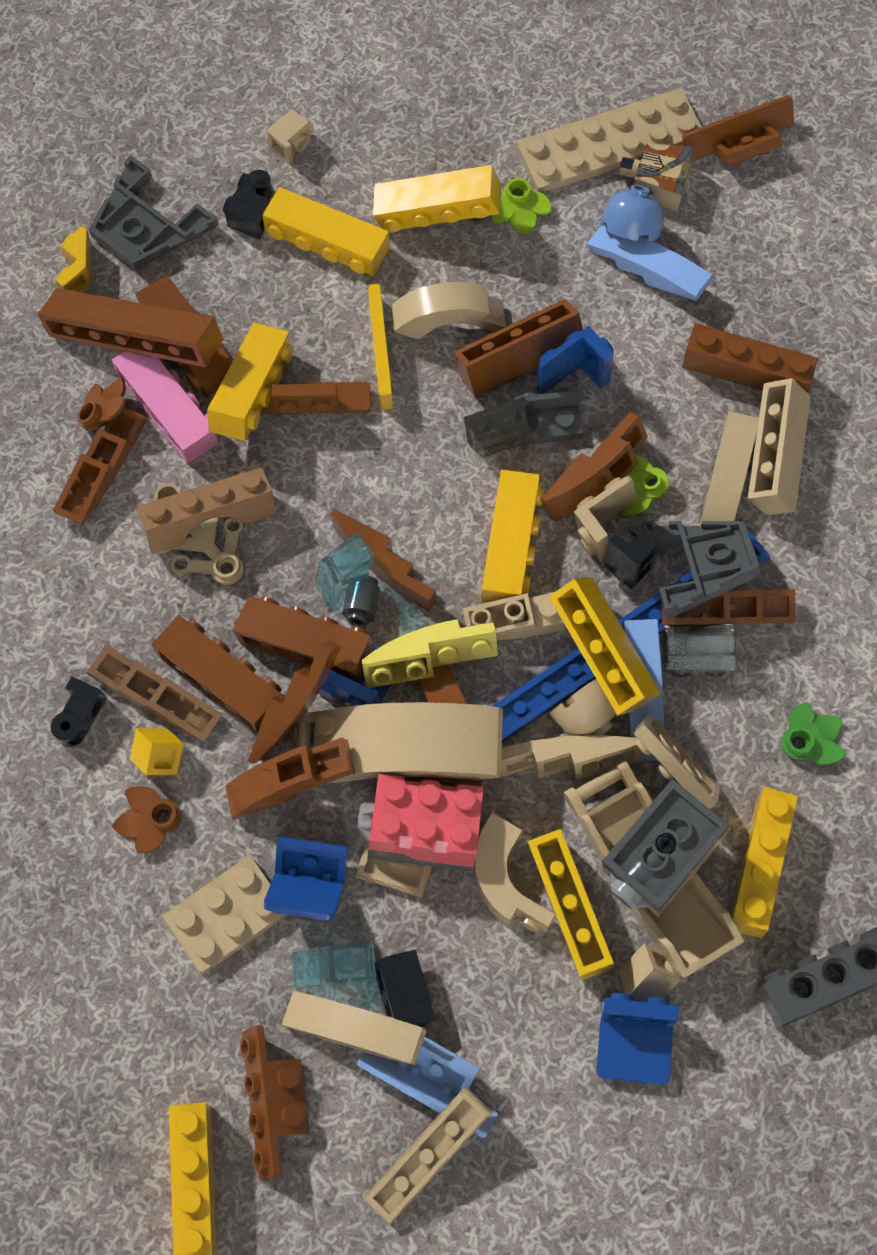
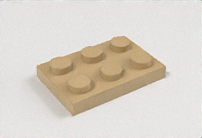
M648 713L639 722L633 733L637 737L635 739L637 746L647 756L651 754L655 756L661 763L659 765L660 771L668 780H677L685 790L709 809L714 807L719 797V786L651 713Z
M250 855L162 915L201 975H204L287 916L264 909V899L270 883Z

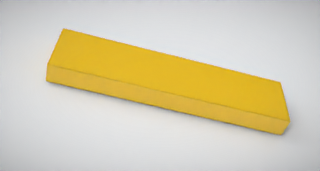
M371 284L368 287L380 408L382 410L393 409L380 284Z

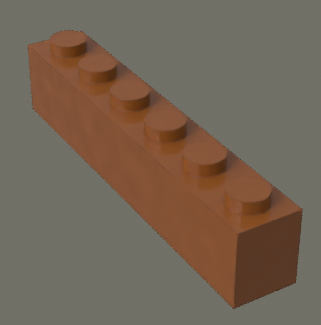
M56 288L37 314L49 337L201 367H207L224 340L213 316L114 299L102 295L81 293L75 290L70 291Z

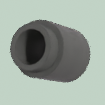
M358 574L353 576L352 581L348 583L342 615L350 624L365 626L367 623L374 621L380 595L379 582L376 578L365 574Z

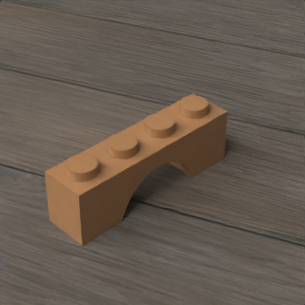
M262 467L136 506L141 528L151 555L183 545L186 536L193 528L212 518L233 517L246 525L276 515L273 491Z

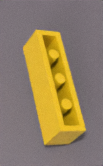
M487 165L375 184L373 216L380 227L389 232H397L401 229L413 227H427L432 224L445 222L455 223L458 220L470 218H485L490 215L500 214L501 182L493 166Z
M281 187L278 188L262 215L265 232L276 240L284 239L294 243L303 251L311 250L321 254L327 261L345 264L359 274L367 273L374 276L390 249L389 231Z
M253 322L207 409L209 432L246 442L251 430L257 429L260 421V412L263 407L267 408L269 405L272 384L280 383L282 368L285 363H290L293 355V346L289 342V331Z
M501 469L482 584L481 601L492 602L526 593L529 595L531 577L525 576L526 567L533 566L536 547L530 546L531 536H538L540 517L534 516L536 506L542 507L541 498L545 487H539L540 475Z
M593 577L575 578L549 596L617 715L635 712L661 695Z
M763 787L757 797L730 913L737 929L742 934L762 939L768 932L798 799L797 795Z
M558 829L528 841L530 851L580 980L584 981L614 969V962L562 830Z
M206 1102L170 1105L168 1107L173 1255H218L212 1107Z

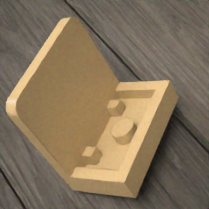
M629 475L622 479L620 477L613 479L605 486V491L596 497L589 496L578 504L577 510L574 511L578 527L577 532L581 537L580 543L590 557L595 554L600 562L606 560L609 546L608 535L601 525L633 504L636 500L634 482Z

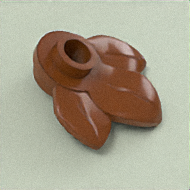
M119 377L104 390L96 383L92 386L77 416L84 430L92 432L100 429L105 422L112 420L121 412L126 403L124 398L126 385L122 377Z
M144 786L128 788L125 790V794L131 809L122 814L113 823L112 827L120 835L135 839L137 853L152 852L162 845L167 833L174 831L179 826L182 818L181 810L172 800L161 799L153 788ZM169 812L170 819L167 822H160L158 818L161 813Z

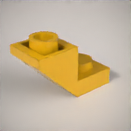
M84 226L70 233L60 245L66 262L70 264V266L63 268L58 277L54 279L57 287L60 289L81 292L91 283L92 243Z

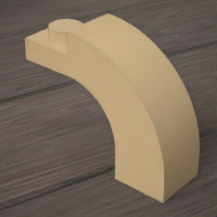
M446 282L425 286L407 293L391 305L394 332L414 339H421L433 329L453 323L471 324L493 332L506 327L503 300L488 296L487 286L475 283Z
M492 813L478 838L477 855L475 858V877L480 895L494 916L508 927L517 915L521 918L520 924L535 933H538L540 929L547 933L554 922L555 914L518 892L511 883L507 872L508 861L522 838V830Z

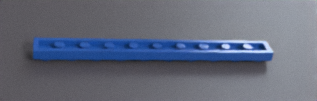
M749 531L748 534L758 563L761 566L769 560L770 555ZM687 573L671 585L693 581L691 573ZM660 592L618 620L622 626L625 620L657 619L659 635L674 626L662 625ZM579 648L493 705V707L503 709L502 743L596 679Z

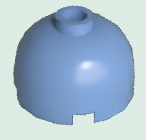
M632 185L631 189L620 190L612 195L606 203L600 225L604 226L607 224V232L622 238L639 241L640 235H649L648 241H654L659 239L664 222L663 207L655 196L649 194L648 188Z

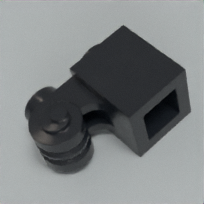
M254 170L250 174L243 173L239 179L238 188L233 196H229L226 199L223 207L228 227L259 240L265 232L262 215L271 201L269 198L273 193L271 178L268 172L265 170Z

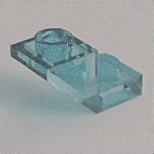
M360 533L352 535L318 562L315 581L327 607L340 603L341 592L345 589V584L368 579L370 565L373 564L374 558L370 546L364 544Z
M373 943L324 946L292 952L294 988H310L326 984H354L376 980Z

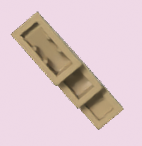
M728 411L699 526H701L702 521H735L755 442L759 418Z
M583 735L533 740L502 748L501 777L535 768L538 779L571 769L575 780L610 770L614 768L613 764L622 758L628 764L640 761L641 750L635 743L636 738Z
M293 991L281 1024L288 1029L314 1035L325 1041L352 1047L360 1052L414 1066L427 1031L423 1027L297 991Z

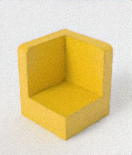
M136 728L130 760L145 775H177L184 743L167 728Z

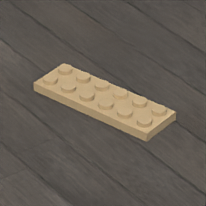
M678 88L517 140L516 149L535 190L544 193L618 169L623 157L640 160L644 145L648 143L683 146L682 135L702 126L683 89Z

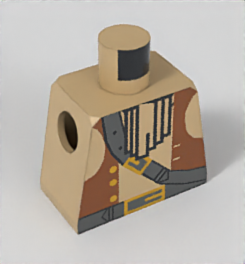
M648 143L644 145L640 160L627 157L622 158L619 175L635 178L634 185L648 188L649 194L655 196L663 207L678 212L694 147Z

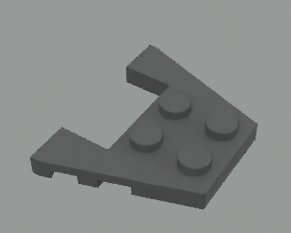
M130 155L124 163V171L121 176H117L113 184L114 189L109 199L104 200L89 228V232L93 239L136 270L209 232L219 224L217 217L197 203L174 224L137 197L134 193L152 177V174L148 167Z
M653 521L641 522L642 531L652 540L656 538L660 542L659 548L682 544L693 580L659 588L666 619L672 618L760 576V565L745 522L702 521L701 526H683L682 521H669V526H654Z

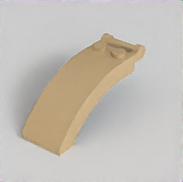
M406 702L366 704L306 712L297 724L296 748L304 745L310 748L312 726H315L314 747L342 737L348 740L355 773L328 783L378 779V773L402 777L456 778L472 781L500 778L503 709L472 704Z
M623 758L613 764L614 768L577 789L572 787L563 792L566 802L573 810L601 862L653 802L643 784L637 781L630 766ZM619 780L623 781L626 786L625 789L589 810L586 809L583 803L584 800ZM697 873L682 887L659 917L646 907L630 908L657 948L683 979L745 942L729 912L721 906Z

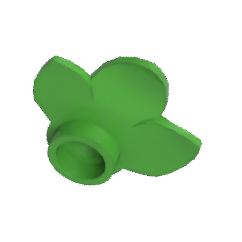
M808 702L796 706L791 711L788 717L789 729L781 739L782 749L789 758L794 760H805L808 758L818 765H830L839 762L845 757V751L834 742L842 724L840 717L832 715L815 716ZM794 739L801 740L804 748H795L792 741Z

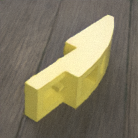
M458 619L427 626L398 637L362 659L366 687L373 688L434 677L433 667L498 656L494 623L460 628Z

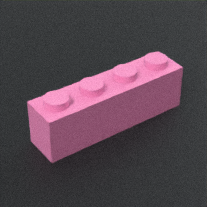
M125 351L111 359L117 376L124 379L126 387L187 464L219 443L217 434L209 432L208 414L205 416L198 409L201 406L195 395L191 391L186 393L182 389L181 385L183 383L173 369L169 371L163 365L165 363L164 359Z

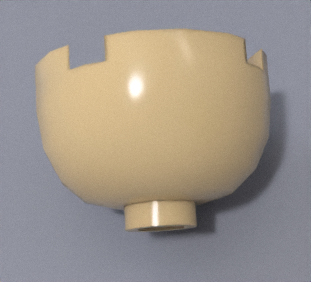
M597 679L570 696L571 698L564 705L561 703L549 713L556 724L571 736L603 735L614 727L610 721L616 715Z

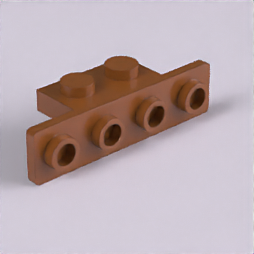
M787 95L684 133L682 135L683 146L694 147L691 162L715 154L727 166L737 165L745 159L767 154L770 150L782 146L781 134L776 130L794 123L793 98Z
M306 382L272 384L269 405L267 408L263 407L260 414L369 413L370 383Z
M256 1025L242 1032L240 1052L242 1057L245 1058L246 1076L244 1087L250 1100L251 1112L248 1121L255 1143L253 1164L255 1170L258 1171L259 1180H268L281 1175L277 1138L306 1135L310 1133L301 1059L268 1061L263 1025Z

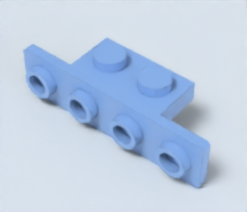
M424 1037L415 1066L364 1052L357 1062L359 1067L368 1071L371 1075L382 1079L439 1114L465 1086L470 1089L480 1069ZM491 1108L489 1109L493 1113L474 1133L481 1138L486 1137L498 1115Z

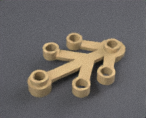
M163 484L155 491V500L180 493V490L173 484ZM219 517L205 521L203 529L200 525L193 528L188 533L191 537H186L183 545L171 549L204 552L211 561L190 560L185 555H178L171 562L174 574L179 577H185L190 573L211 574L214 580L222 585H231L239 581L243 575L244 567L236 553L239 537L244 533L243 522L233 517L228 518L224 522L226 539L223 553L215 544ZM232 524H238L240 526L239 529L235 532L228 530L229 526ZM167 549L158 553L164 554L169 552L171 549ZM178 563H187V567L185 569H176V565ZM225 566L233 567L231 573H222V569Z

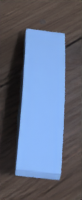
M607 224L600 226L587 243L590 252L615 260L617 268L643 276L646 285L695 301L698 300L713 279L712 274L654 241H648L647 238L642 236L639 237V241H635L607 232Z
M657 619L625 620L622 625L627 637L661 695L635 712L627 713L629 737L637 738L633 733L639 722L648 713H651L664 727ZM641 751V760L637 762L658 760L653 754L647 756Z

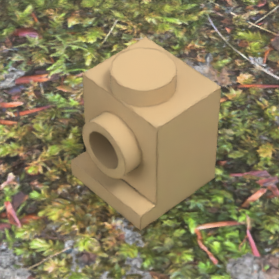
M291 109L266 130L269 149L287 164L291 165L294 162L293 155L303 151L311 140L310 133L314 130L312 122L306 116H300Z

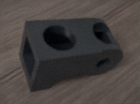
M71 676L65 687L71 696L63 711L52 719L50 725L53 736L66 747L77 746L84 740L107 700L102 690Z

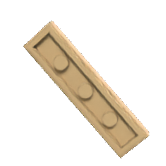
M465 1086L363 1199L391 1225L493 1112Z

